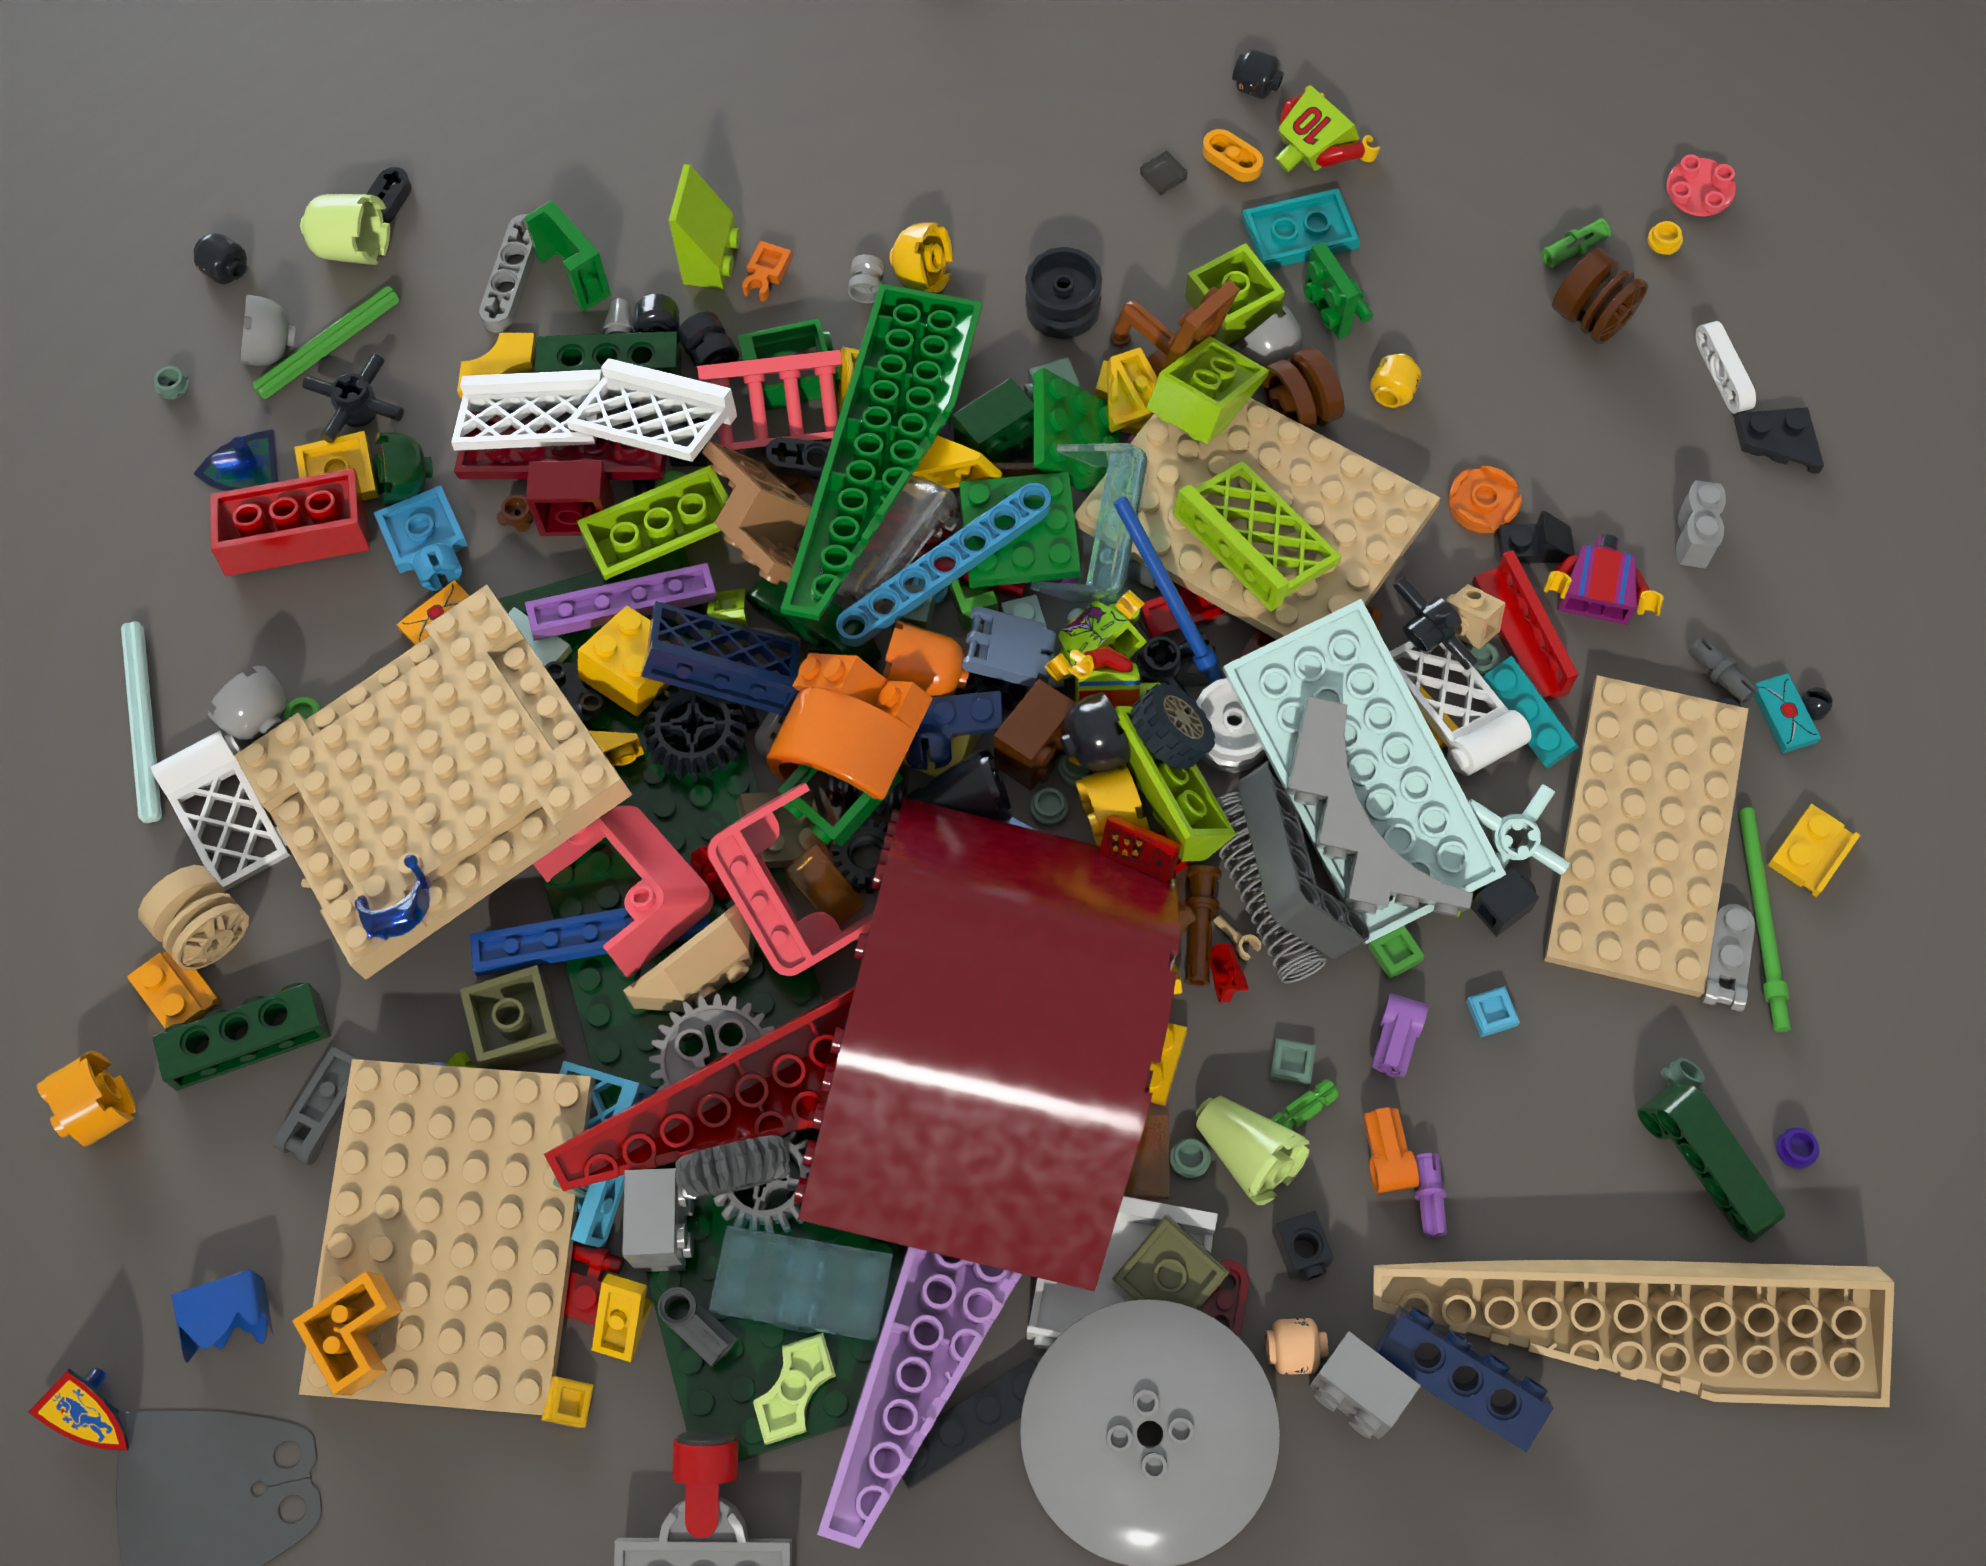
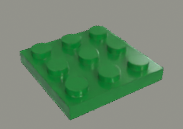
M1042 368L1033 373L1034 467L1047 474L1069 472L1070 486L1090 495L1120 457L1119 430L1111 432L1109 429L1107 402L1051 371Z
M1069 472L959 482L963 528L1029 483L1044 485L1051 495V509L1044 519L968 571L970 588L1081 578ZM1030 495L1024 500L1025 506L1030 509L1041 508L1045 503L1044 499L1038 495ZM1002 515L994 521V524L998 529L1008 530L1014 526L1015 521L1010 516ZM971 536L965 541V547L972 551H978L985 546L986 542L979 536Z

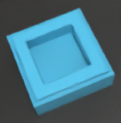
M1505 986L1468 997L1466 1000L1480 1038L1517 1027L1520 1023Z

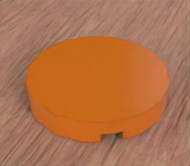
M1480 466L1479 469H1466L1454 479L1448 495V505L1454 519L1464 528L1477 533H1496L1500 525H1510L1516 519L1522 498L1513 477L1501 469L1492 466Z

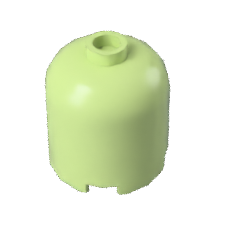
M320 195L310 201L300 223L301 232L304 235L308 248L317 257L327 260L376 265L378 264L376 261L378 256L386 255L390 242V224L383 223L381 209H386L385 204L379 197L374 195Z

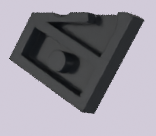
M1808 407L1737 414L1734 423L1741 451L1756 456H1767L1772 461L1785 465L1789 460L1809 466L1808 472L1817 474L1821 472L1824 463Z

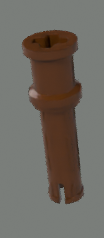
M1195 865L1187 869V877L1190 878L1189 898L1185 900L1184 906L1189 913V931L1184 982L1188 985L1204 986L1210 984L1212 927L1214 915L1220 909V903L1216 900L1217 880L1221 879L1222 871L1213 866Z

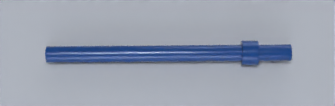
M1127 496L1117 499L1113 505L1194 653L1192 659L1199 672L1205 673L1210 684L1216 680L1224 679L1217 666L1219 660L1213 648H1208Z

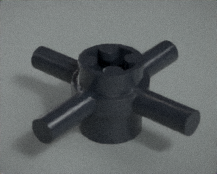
M372 354L359 375L353 373L343 374L337 377L333 384L309 375L303 379L302 386L304 389L330 397L336 411L321 434L322 439L326 442L334 443L345 424L353 427L365 426L375 418L376 414L396 421L402 419L404 409L376 399L374 391L370 386L385 362L380 355Z
M1404 576L1392 585L1415 611L1416 616L1403 627V632L1417 649L1428 655L1440 643H1443L1465 670H1468L1477 662V659L1455 635L1454 630L1462 624V620L1449 603L1437 596L1430 603H1427Z
M1138 620L1133 626L1147 641L1140 648L1136 659L1140 682L1171 684L1187 693L1177 678L1181 668V659L1193 653L1187 640L1177 644L1173 639L1166 636L1150 638ZM1200 632L1206 645H1209L1207 635L1204 632ZM1164 660L1168 663L1163 665V667L1154 665L1155 663L1162 664Z

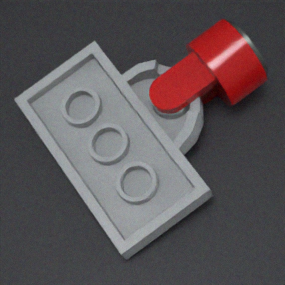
M723 1431L687 1432L679 1434L673 1440L672 1480L685 1484V1499L675 1505L661 1525L659 1538L618 1537L614 1541V1566H792V1539L748 1538L746 1522L737 1507L722 1496H719L720 1484L738 1479L739 1439L734 1437V1434Z

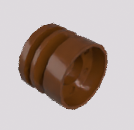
M1597 248L1587 254L1568 274L1554 296L1552 308L1569 322H1575L1583 317L1580 325L1581 331L1585 334L1591 333L1592 340L1598 344H1603L1611 339L1632 318L1645 297L1648 284L1641 278L1634 280V273L1630 270H1625L1616 276L1619 262L1604 250Z

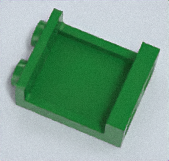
M553 200L534 209L525 216V224L537 259L544 263L555 255H559L564 260L563 265L575 304L582 312H585L611 295L600 253Z

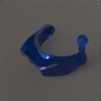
M407 855L404 859V864L407 868H411L417 878L411 892L399 903L387 909L372 911L364 895L358 896L357 900L354 901L360 922L370 938L379 937L380 939L387 940L389 937L402 936L415 928L424 918L430 904L429 888H431V881L422 872L418 865V858L415 855Z

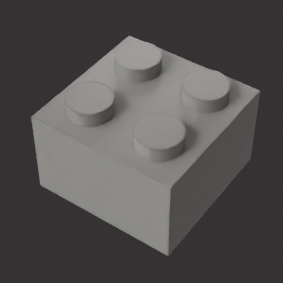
M676 1168L625 1170L622 1255L636 1272L686 1270V1258L693 1257V1233L687 1230V1216L694 1215V1200L682 1198L680 1187H677Z
M1348 1331L1309 1385L1316 1391L1313 1395L1314 1398L1324 1407L1331 1411H1335L1338 1408L1351 1418L1348 1423L1354 1430L1368 1439L1373 1435L1378 1440L1393 1427L1421 1387V1385L1350 1331Z

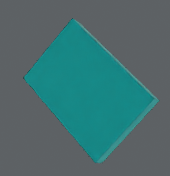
M1339 188L1242 210L1241 219L1255 255L1267 270L1310 260L1312 246L1322 242L1326 243L1332 254L1359 249L1360 246L1359 236Z

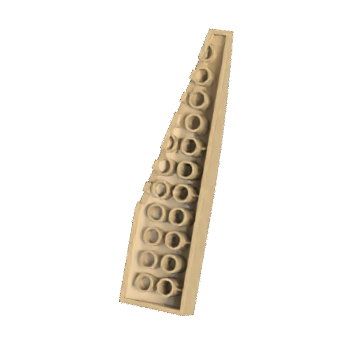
M1508 1260L1373 1265L1372 1307L1378 1311L1394 1315L1399 1306L1409 1312L1412 1307H1415L1433 1318L1435 1324L1446 1326L1452 1331L1463 1334L1468 1332L1487 1337L1492 1342L1507 1346L1508 1344L1527 1348L1529 1352L1595 1370L1601 1368L1618 1373L1621 1377L1636 1381L1637 1379L1659 1384L1665 1389L1680 1392V1390L1689 1392L1713 1402L1890 1407L1894 1281L1879 1267L1635 1260Z

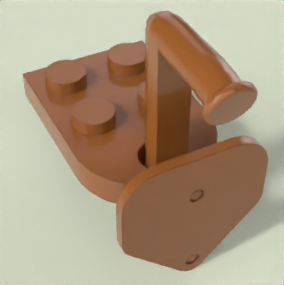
M1228 280L1219 289L1216 287L1211 288L1203 297L1201 305L1197 309L1192 306L1182 315L1178 322L1181 328L1175 334L1139 303L1128 301L1123 306L1115 324L1114 332L1111 334V341L1118 346L1128 344L1131 341L1129 332L1133 326L1158 348L1147 358L1158 377L1162 370L1209 336L1213 338L1216 336L1240 288L1231 280Z

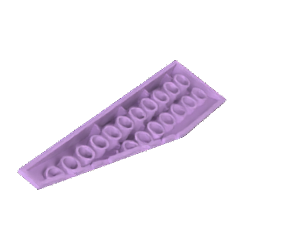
M907 1246L818 1529V1536L860 1549L1022 1274Z

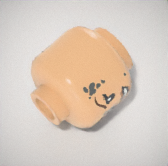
M1311 1318L1278 1319L1273 1323L1272 1330H1266L1265 1332L1267 1362L1269 1365L1274 1364L1277 1372L1280 1374H1312L1318 1371L1320 1359L1328 1358L1326 1332H1318V1327Z

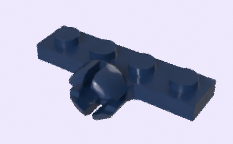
M1001 691L932 697L933 699L905 755L906 761L912 768L928 770L929 750L930 762H935V769L942 768L951 762V742L953 738L964 735L996 733L1004 723Z

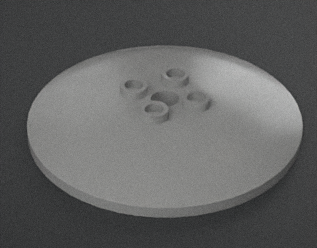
M1142 1299L1119 1302L1100 1308L1072 1324L1053 1342L1038 1363L1030 1379L1021 1413L1020 1434L1024 1465L1031 1486L1046 1513L1066 1535L1083 1548L1102 1558L1124 1565L1176 1566L1200 1559L1218 1550L1242 1531L1254 1517L1267 1495L1277 1466L1280 1442L1279 1417L1270 1383L1261 1365L1243 1341L1221 1322L1198 1309L1171 1301ZM1145 1421H1154L1163 1430L1161 1441L1154 1446L1142 1444L1137 1437V1430Z

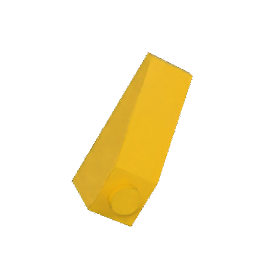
M937 436L907 485L918 495L957 488L959 487V482L1001 478L1002 472L980 452Z

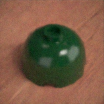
M377 433L375 444H382L381 454H374L375 478L378 494L385 492L380 499V503L396 504L420 494L424 489L426 478H432L433 475L431 457H424L421 445L414 438L406 434Z

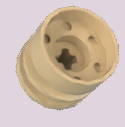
M199 865L180 868L164 877L147 893L138 909V919L159 942H163V948L183 970H196L207 967L221 959L243 938L249 926V916L229 894L225 893V889L206 867Z

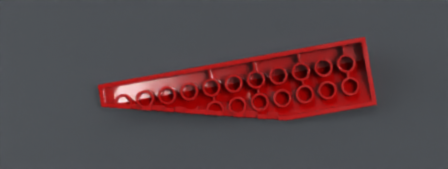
M855 986L545 1152L544 1156L562 1190L567 1191L625 1175V1170L657 1168L658 1166L676 1162L684 1155L706 1148L761 1136H782L798 1130L812 1128L817 1104L826 1105L829 1092L821 1091L827 1065L836 1067L838 1054L830 1053L836 1027L845 1029Z

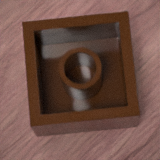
M1038 679L993 735L995 767L1030 791L1039 781L1044 783L1055 768L1054 761L1061 753L1065 755L1060 742V736L1065 735L1064 720L1067 712L1075 702Z

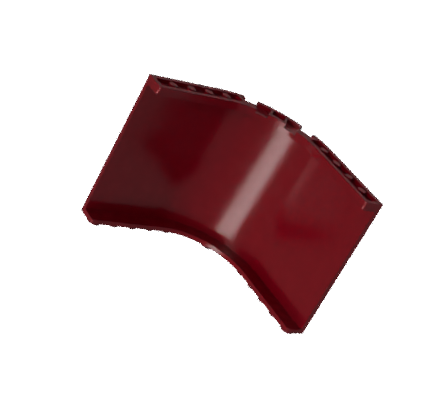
M904 797L901 810L894 808L892 810L872 888L879 889L880 891L869 934L860 933L854 958L860 959L862 962L845 1029L836 1027L830 1053L838 1054L836 1067L827 1065L821 1091L829 1092L826 1105L817 1104L812 1128L820 1131L817 1142L808 1141L803 1165L811 1168L808 1178L799 1177L793 1201L802 1203L798 1220L1095 1292L1153 1095L1149 1090L1153 1071L1150 1070L1151 1062L1160 1063L1168 1028L1177 972L1172 971L1178 955L1180 944L1176 871L1173 879L1166 883L1099 854L1100 846Z

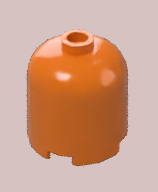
M897 620L885 658L884 678L891 681L914 682L931 697L955 695L957 688L964 690L969 672L962 668L965 654L957 640Z

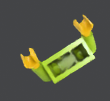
M1128 590L1116 603H1112L1109 606L1097 600L1092 602L1086 609L1076 608L1072 610L1067 618L1068 625L1058 635L1063 647L1059 655L1044 666L1054 681L1058 683L1061 679L1075 678L1074 675L1067 671L1068 667H1074L1076 661L1070 658L1072 650H1078L1084 654L1087 651L1108 646L1128 658L1132 657L1147 643L1133 626L1138 621L1140 608L1145 603L1131 590Z

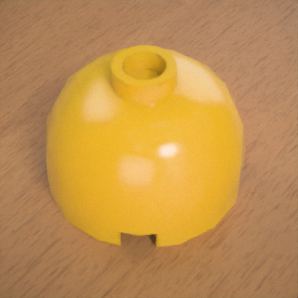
M939 223L913 224L899 234L890 251V264L898 280L909 289L939 293L946 287L950 279L951 273H944L946 262H952L953 260L952 245L947 230L944 227H937Z

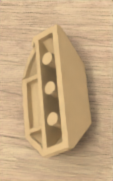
M734 904L623 991L634 1009L684 1012L683 1002L686 1001L694 1010L698 1007L699 996H703L708 1005L714 1000L719 989L728 982H737L748 972L749 966L753 963L756 939Z

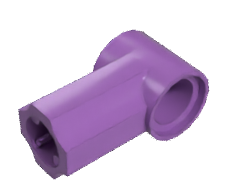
M1389 993L1380 1022L1382 1031L1373 1056L1372 1068L1387 1076L1405 1077L1416 1038L1420 1037L1426 1020L1429 1004Z

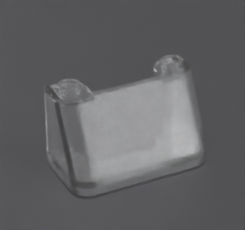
M912 475L831 601L847 609L908 567L932 534L939 538L942 534V526L952 532L962 518L954 493L941 484ZM886 598L880 599L875 603L874 609L876 612L887 614L882 611Z

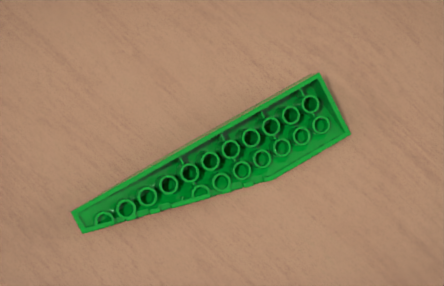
M879 284L782 602L781 614L818 621L955 410L983 302L888 284Z

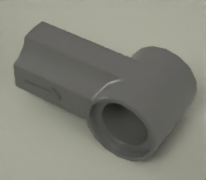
M682 1287L670 1288L660 1297L658 1312L664 1323L711 1367L719 1362L737 1341V1338L698 1302L687 1289ZM685 1299L689 1301L690 1309L684 1318L675 1320L668 1316V1308L674 1300Z

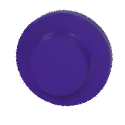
M1790 1128L1778 1137L1776 1151L1781 1161L1787 1166L1794 1169H1804L1811 1166L1817 1160L1819 1145L1815 1136L1809 1131L1802 1128Z

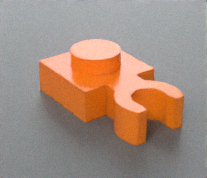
M760 241L747 265L749 276L742 283L744 296L748 297L753 288H760V301H766L770 295L769 283L780 285L793 259L792 251Z

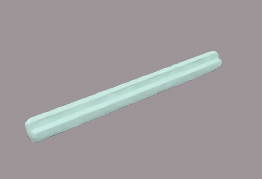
M133 621L122 625L121 635L138 817L143 823L160 821L162 810L159 784L151 770V766L157 764L145 633L143 626L139 622Z

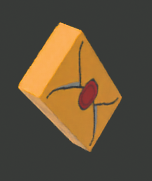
M454 580L396 625L415 646L430 636L425 628L426 625L459 604L469 595Z

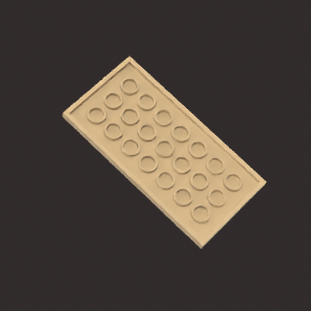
M1596 676L1592 688L1562 858L1570 864L1564 874L1558 876L1543 961L1699 998L1705 994L1748 708Z

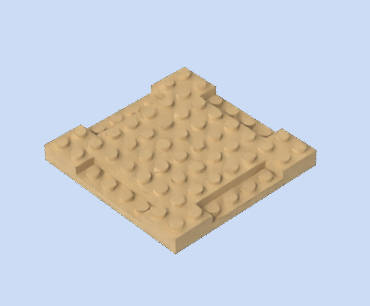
M485 585L426 625L425 628L430 634L429 637L306 720L297 712L234 755L261 805L272 816L322 907L320 912L348 963L365 980L633 795L488 585Z

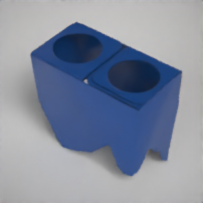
M245 1270L213 1282L171 1294L182 1354L186 1363L190 1361L199 1347L204 1350L212 1345L218 1349L224 1348L232 1332L237 1327H240L247 1333H252L255 1340L261 1344L264 1343L266 1338L267 1322L273 1334L264 1279L253 1270Z

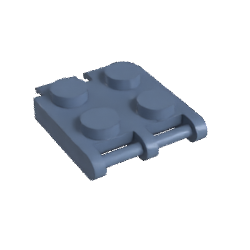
M973 607L970 614L973 625L972 630L968 632L966 637V643L969 645L967 656L962 661L963 670L1031 688L1038 679L1048 684L1051 675L1044 666L1053 659L1052 654L1054 653L1056 633L1052 630L1044 629L1045 623L983 607ZM980 623L983 624L982 632H979ZM976 648H979L978 657H975Z

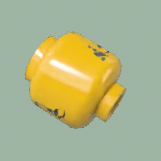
M1406 354L1388 355L1379 362L1370 381V389L1376 401L1381 405L1389 408L1408 404L1414 397L1422 379V372L1410 356Z

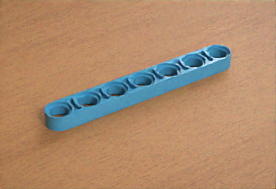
M1029 483L1021 487L848 607L838 616L836 621L840 640L845 645L851 647L865 644L1040 522L1049 514L1051 509L1049 490L1039 483ZM1030 495H1038L1044 499L1045 503L1041 508L1030 509L1025 506L1024 500ZM1007 515L1014 519L1015 524L1008 530H1001L995 526L994 521L999 516ZM971 536H979L986 542L985 546L978 551L969 550L965 547L964 543ZM947 556L955 561V567L948 572L939 571L934 566L935 561L941 557ZM914 577L921 578L925 582L924 589L918 593L908 592L904 587L908 579ZM890 599L895 603V607L888 614H880L874 609V605L878 600ZM850 620H859L865 625L864 630L858 635H848L844 632L843 627Z

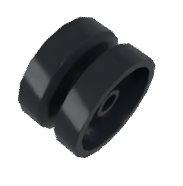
M1069 247L1052 248L1037 255L1029 264L1025 276V308L1028 320L1036 330L1046 336L1059 339L1078 337L1089 331L1098 321L1101 310L1102 276L1098 264L1085 252Z

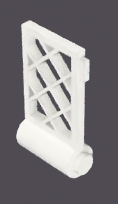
M1410 641L1389 651L1423 717L1448 747L1447 759L1452 769L1456 772L1470 776L1530 742L1531 729L1526 719L1519 712L1508 710L1473 666L1465 670L1443 643L1439 645L1445 651L1444 658L1431 654L1427 655L1420 650L1415 651L1417 648ZM1403 657L1417 661L1416 673L1402 670L1396 660ZM1423 663L1442 667L1441 679L1422 675ZM1449 669L1462 672L1467 678V686L1449 682ZM1420 684L1440 689L1438 701L1426 699L1420 692ZM1446 691L1464 695V708L1446 704ZM1472 698L1485 701L1492 711L1485 714L1471 710ZM1443 713L1463 718L1461 728L1452 732L1442 720Z
M219 730L151 766V770L161 789L168 797L204 866L227 891L291 855L287 850L289 847L278 827L273 825L234 756L242 750L233 736H225ZM236 774L240 784L235 797L217 793L221 781ZM245 792L249 797L250 801L243 799ZM194 795L207 797L200 816L186 813L181 802ZM215 799L233 803L226 822L208 818ZM240 806L256 810L257 815L252 828L234 824ZM191 821L198 822L196 828H194ZM262 823L267 832L260 830ZM206 824L224 828L217 847L203 844L201 841ZM232 830L250 834L243 853L225 849ZM257 836L271 839L277 848L276 851L263 858L251 855ZM208 852L215 853L213 859L210 858ZM222 856L241 859L236 873L222 880L217 871Z

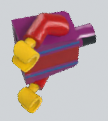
M1610 534L1599 535L1595 547L1589 545L1582 546L1578 556H1568L1550 573L1543 590L1546 593L1549 590L1560 593L1561 600L1558 605V611L1625 625L1630 621L1636 606H1638V615H1643L1645 610H1650L1656 616H1660L1664 597L1659 592L1650 590L1641 571L1635 568V557L1632 554L1618 552L1619 539Z

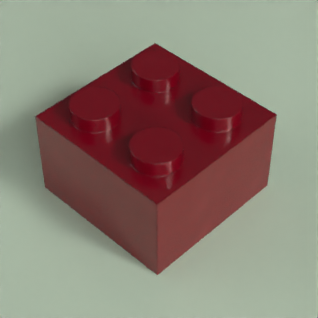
M582 458L578 461H558L555 459L529 461L526 501L540 536H582L577 523L578 520L614 506V495L602 460Z

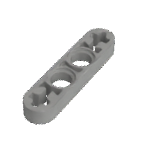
M528 214L518 215L510 221L480 305L479 313L484 327L494 333L506 331L511 327L536 256L528 230L526 231L527 227L524 218ZM519 233H524V236H523V242H524V243H521L522 240H521V237H520V234H519ZM514 254L524 256L523 261L518 264L507 263L508 258ZM503 282H513L515 284L514 288L508 292L497 290L498 286ZM498 303H500L502 314H497L499 309Z

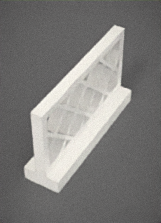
M608 358L601 367L604 375L603 379L567 420L569 430L693 462L722 423L731 425L736 419L737 413L731 388ZM607 392L609 393V395L616 396L614 398L602 401V398L607 394ZM635 402L647 404L633 409L631 407V404ZM622 406L627 407V411L607 416L606 411ZM672 410L677 413L662 416L661 411ZM599 413L603 415L601 419L591 422L584 421L589 416ZM655 413L658 416L657 419L638 424L636 420ZM698 417L708 419L707 421L694 424L692 421V419ZM632 421L634 425L621 430L612 428V426ZM688 422L689 426L669 432L667 428L678 423ZM659 429H663L665 433L652 438L642 435ZM694 437L688 447L674 444L676 441Z
M602 370L462 376L460 387L463 398L451 442L454 451L595 444V436L571 432L568 428L567 420L560 424L555 419L566 412L573 415L577 410L575 407H579L603 379ZM608 393L602 398V401L608 399ZM541 409H550V410L545 413V412L542 411ZM510 410H516L515 412H513V413H511V414H509V413L507 412V411H510ZM471 412H481V413H479V414H477V415L475 416V415H473ZM601 413L589 416L584 421L591 422L600 419ZM530 414L538 417L527 425L520 422ZM496 415L502 418V420L491 427L485 424V422ZM545 425L552 428L545 434L534 433ZM511 426L517 429L511 435H500V433ZM476 428L482 431L475 437H465L466 434Z

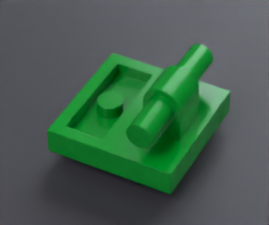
M1322 242L1312 246L1310 260L1307 264L1306 281L1303 286L1304 294L1308 302L1314 303L1319 310L1324 326L1327 329H1331L1339 340L1350 335L1355 313L1362 323L1370 321L1374 314L1364 301L1365 295L1354 278L1347 276L1326 243Z

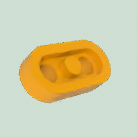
M1215 129L1205 135L1202 153L1207 161L1241 182L1256 180L1261 175L1263 156L1256 148L1224 129Z

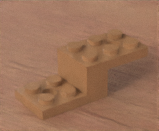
M708 441L702 453L713 463L711 469L719 475L729 478L728 485L734 489L716 519L715 524L725 533L723 538L726 542L743 551L741 553L743 559L760 568L758 572L760 576L774 584H778L781 580L788 585L797 552L793 548L806 527L811 507L777 475L768 470L764 463Z

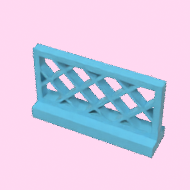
M563 1061L559 1073L573 1075L574 1072L602 1081L597 1085L594 1082L592 1100L599 1115L589 1120L588 1129L657 1091V1089L567 1061ZM612 1085L622 1087L617 1104L606 1110L599 1093ZM625 1175L591 1184L588 1187L585 1199L579 1197V1216L571 1240L586 1245L605 1247L624 1191Z

